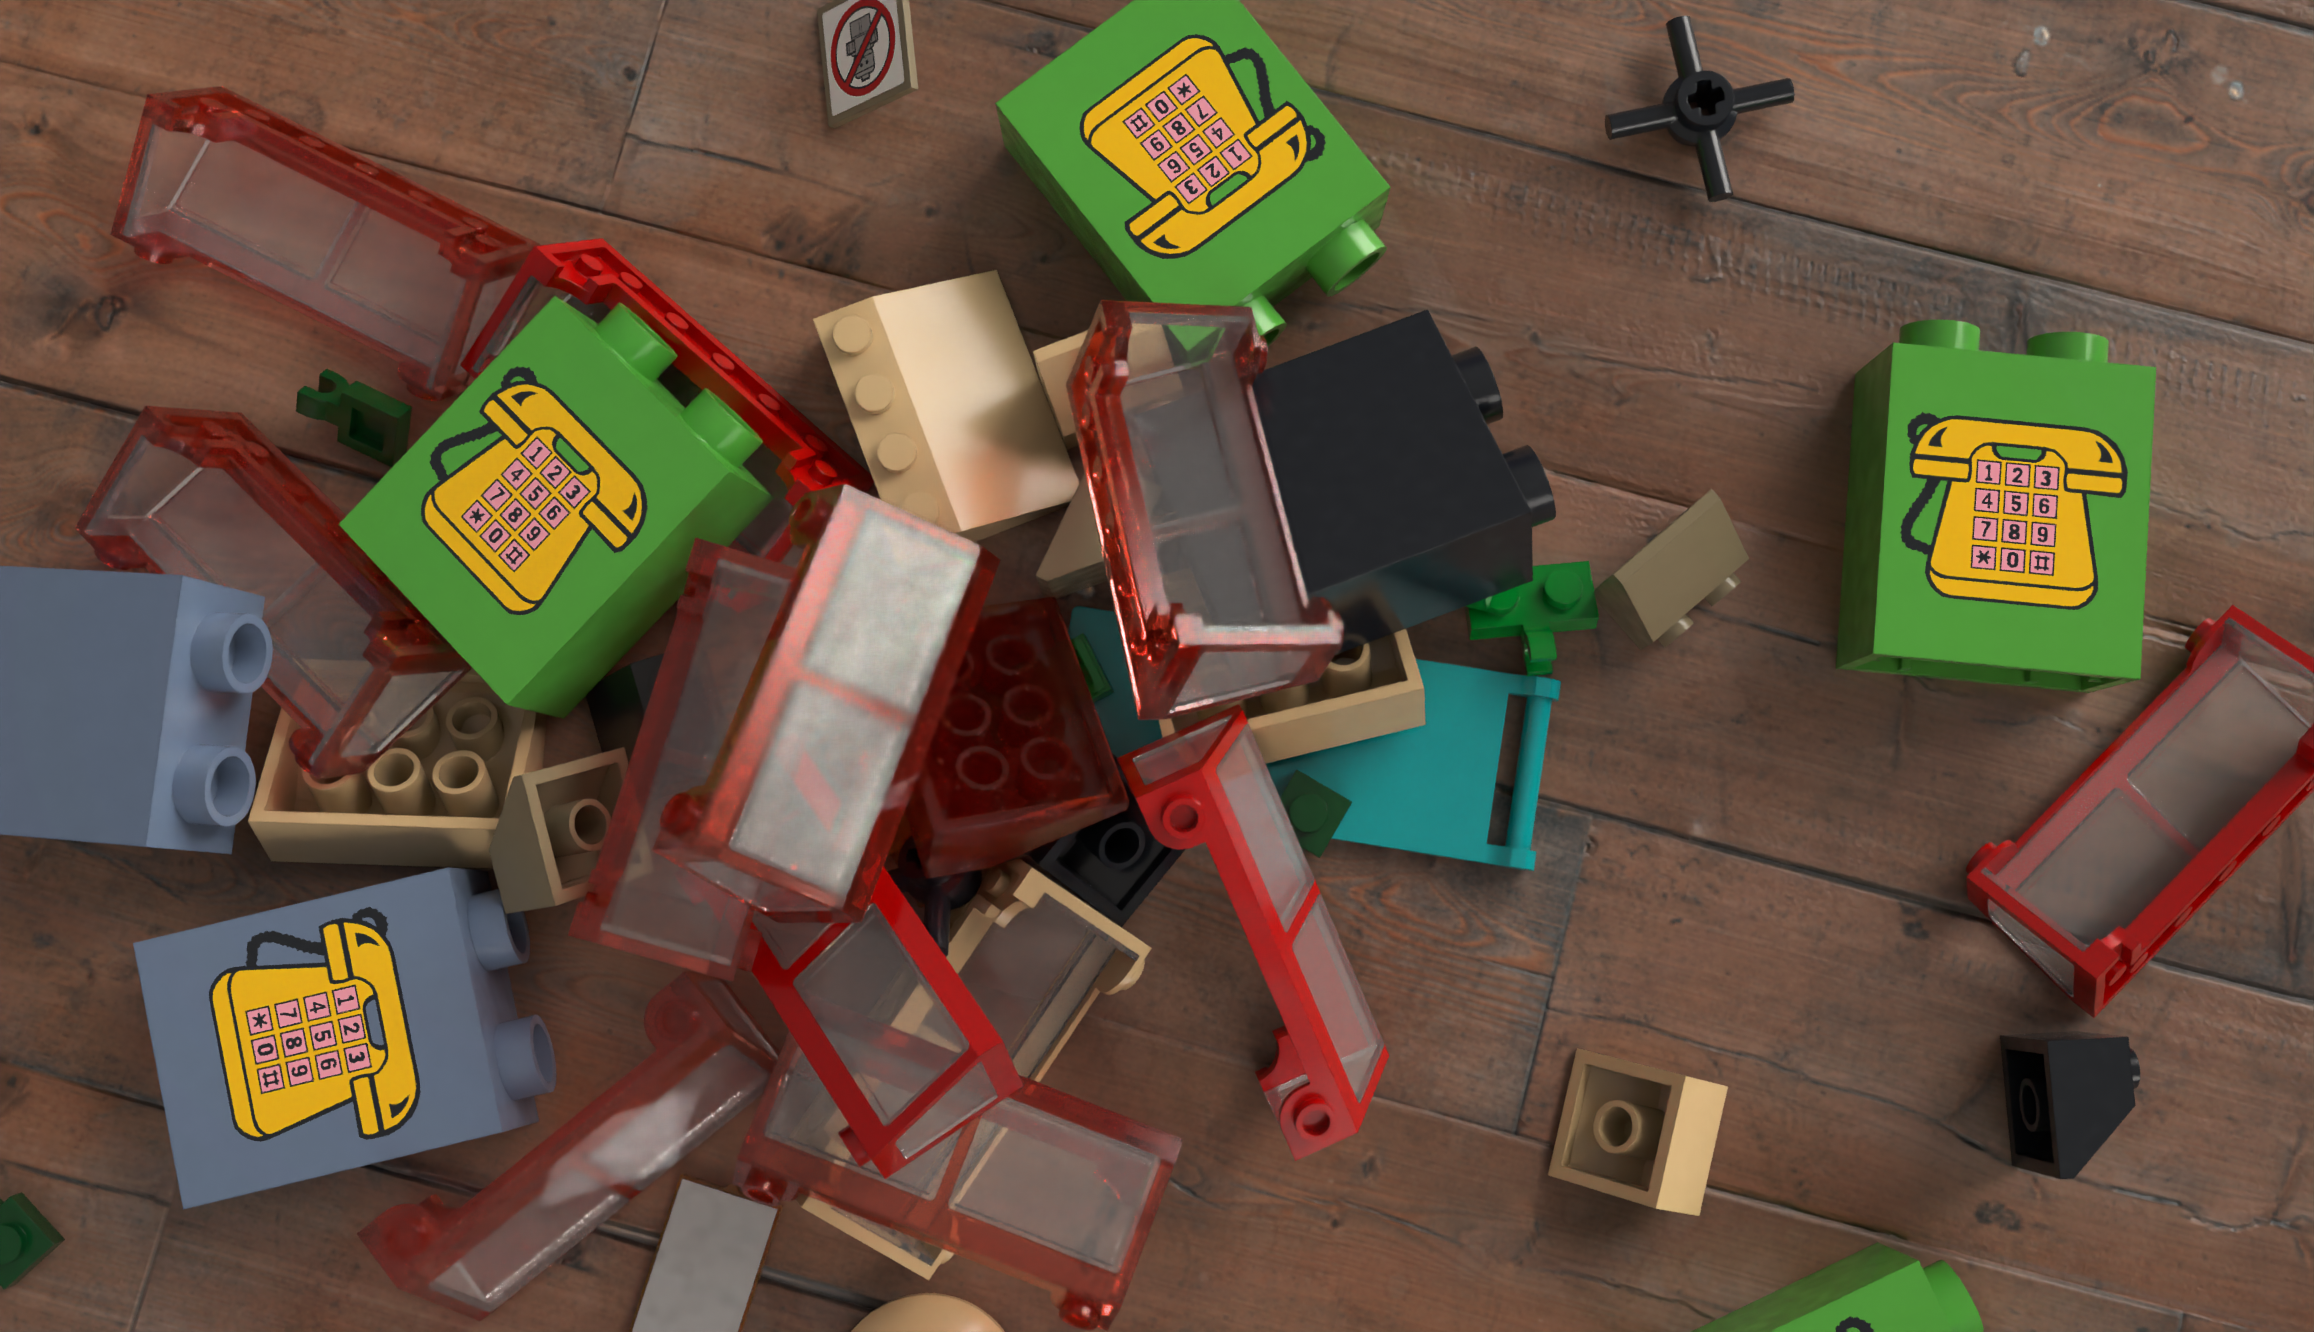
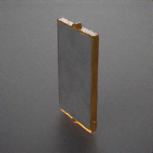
M684 1173L680 1174L629 1332H743L784 1206L740 1192V1187L736 1183H731L724 1187Z

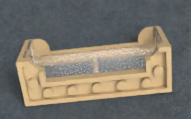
M1021 858L982 869L981 885L975 896L965 905L951 910L949 952L946 958L1003 1040L1023 1086L886 1179L881 1175L872 1160L862 1167L858 1166L838 1134L840 1130L849 1124L825 1086H823L772 1160L801 1208L925 1279L930 1280L938 1266L946 1263L959 1246L961 1231L959 1229V1215L955 1207L1098 994L1102 992L1105 995H1112L1120 990H1127L1132 987L1142 974L1145 964L1144 959L1152 948ZM909 960L841 1060L882 1124L888 1126L966 1052L967 1048L958 1036L953 1024ZM977 1064L896 1141L895 1144L901 1153L993 1091Z

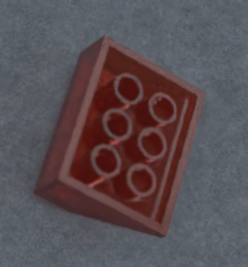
M1055 596L869 621L863 670L926 879L991 868L1128 809L1129 799Z

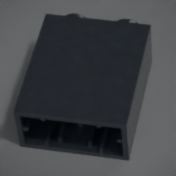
M1428 309L1135 418L1153 485L1163 490L1164 511L1170 513L1168 522L1239 691L1533 581L1532 528L1554 520L1556 517L1554 497L1548 478L1540 460L1530 446L1525 445L1502 454L1488 427V424L1503 418V405L1495 377L1487 359L1476 346L1451 355Z

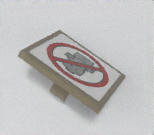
M834 0L817 9L829 127L838 128L918 90L909 0Z

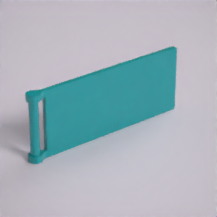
M1076 606L1072 609L1067 641L1082 633L1087 636L1114 693L1053 724L1043 787L1088 733L1117 757L1163 738L1133 614ZM1415 659L1424 686L1426 725L1266 763L1280 797L1295 771L1299 770L1352 801L1351 806L1331 839L1518 870L1534 871L1537 852L1531 850L1551 705L1552 702L1559 701L1561 681L1545 677L1517 675ZM1508 694L1527 699L1505 846L1487 844Z

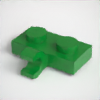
M1589 561L1533 566V581L1492 596L1488 611L1464 606L1469 640L1520 636L1526 676L1553 673L1551 661L1557 659L1554 632L1596 629L1599 620Z

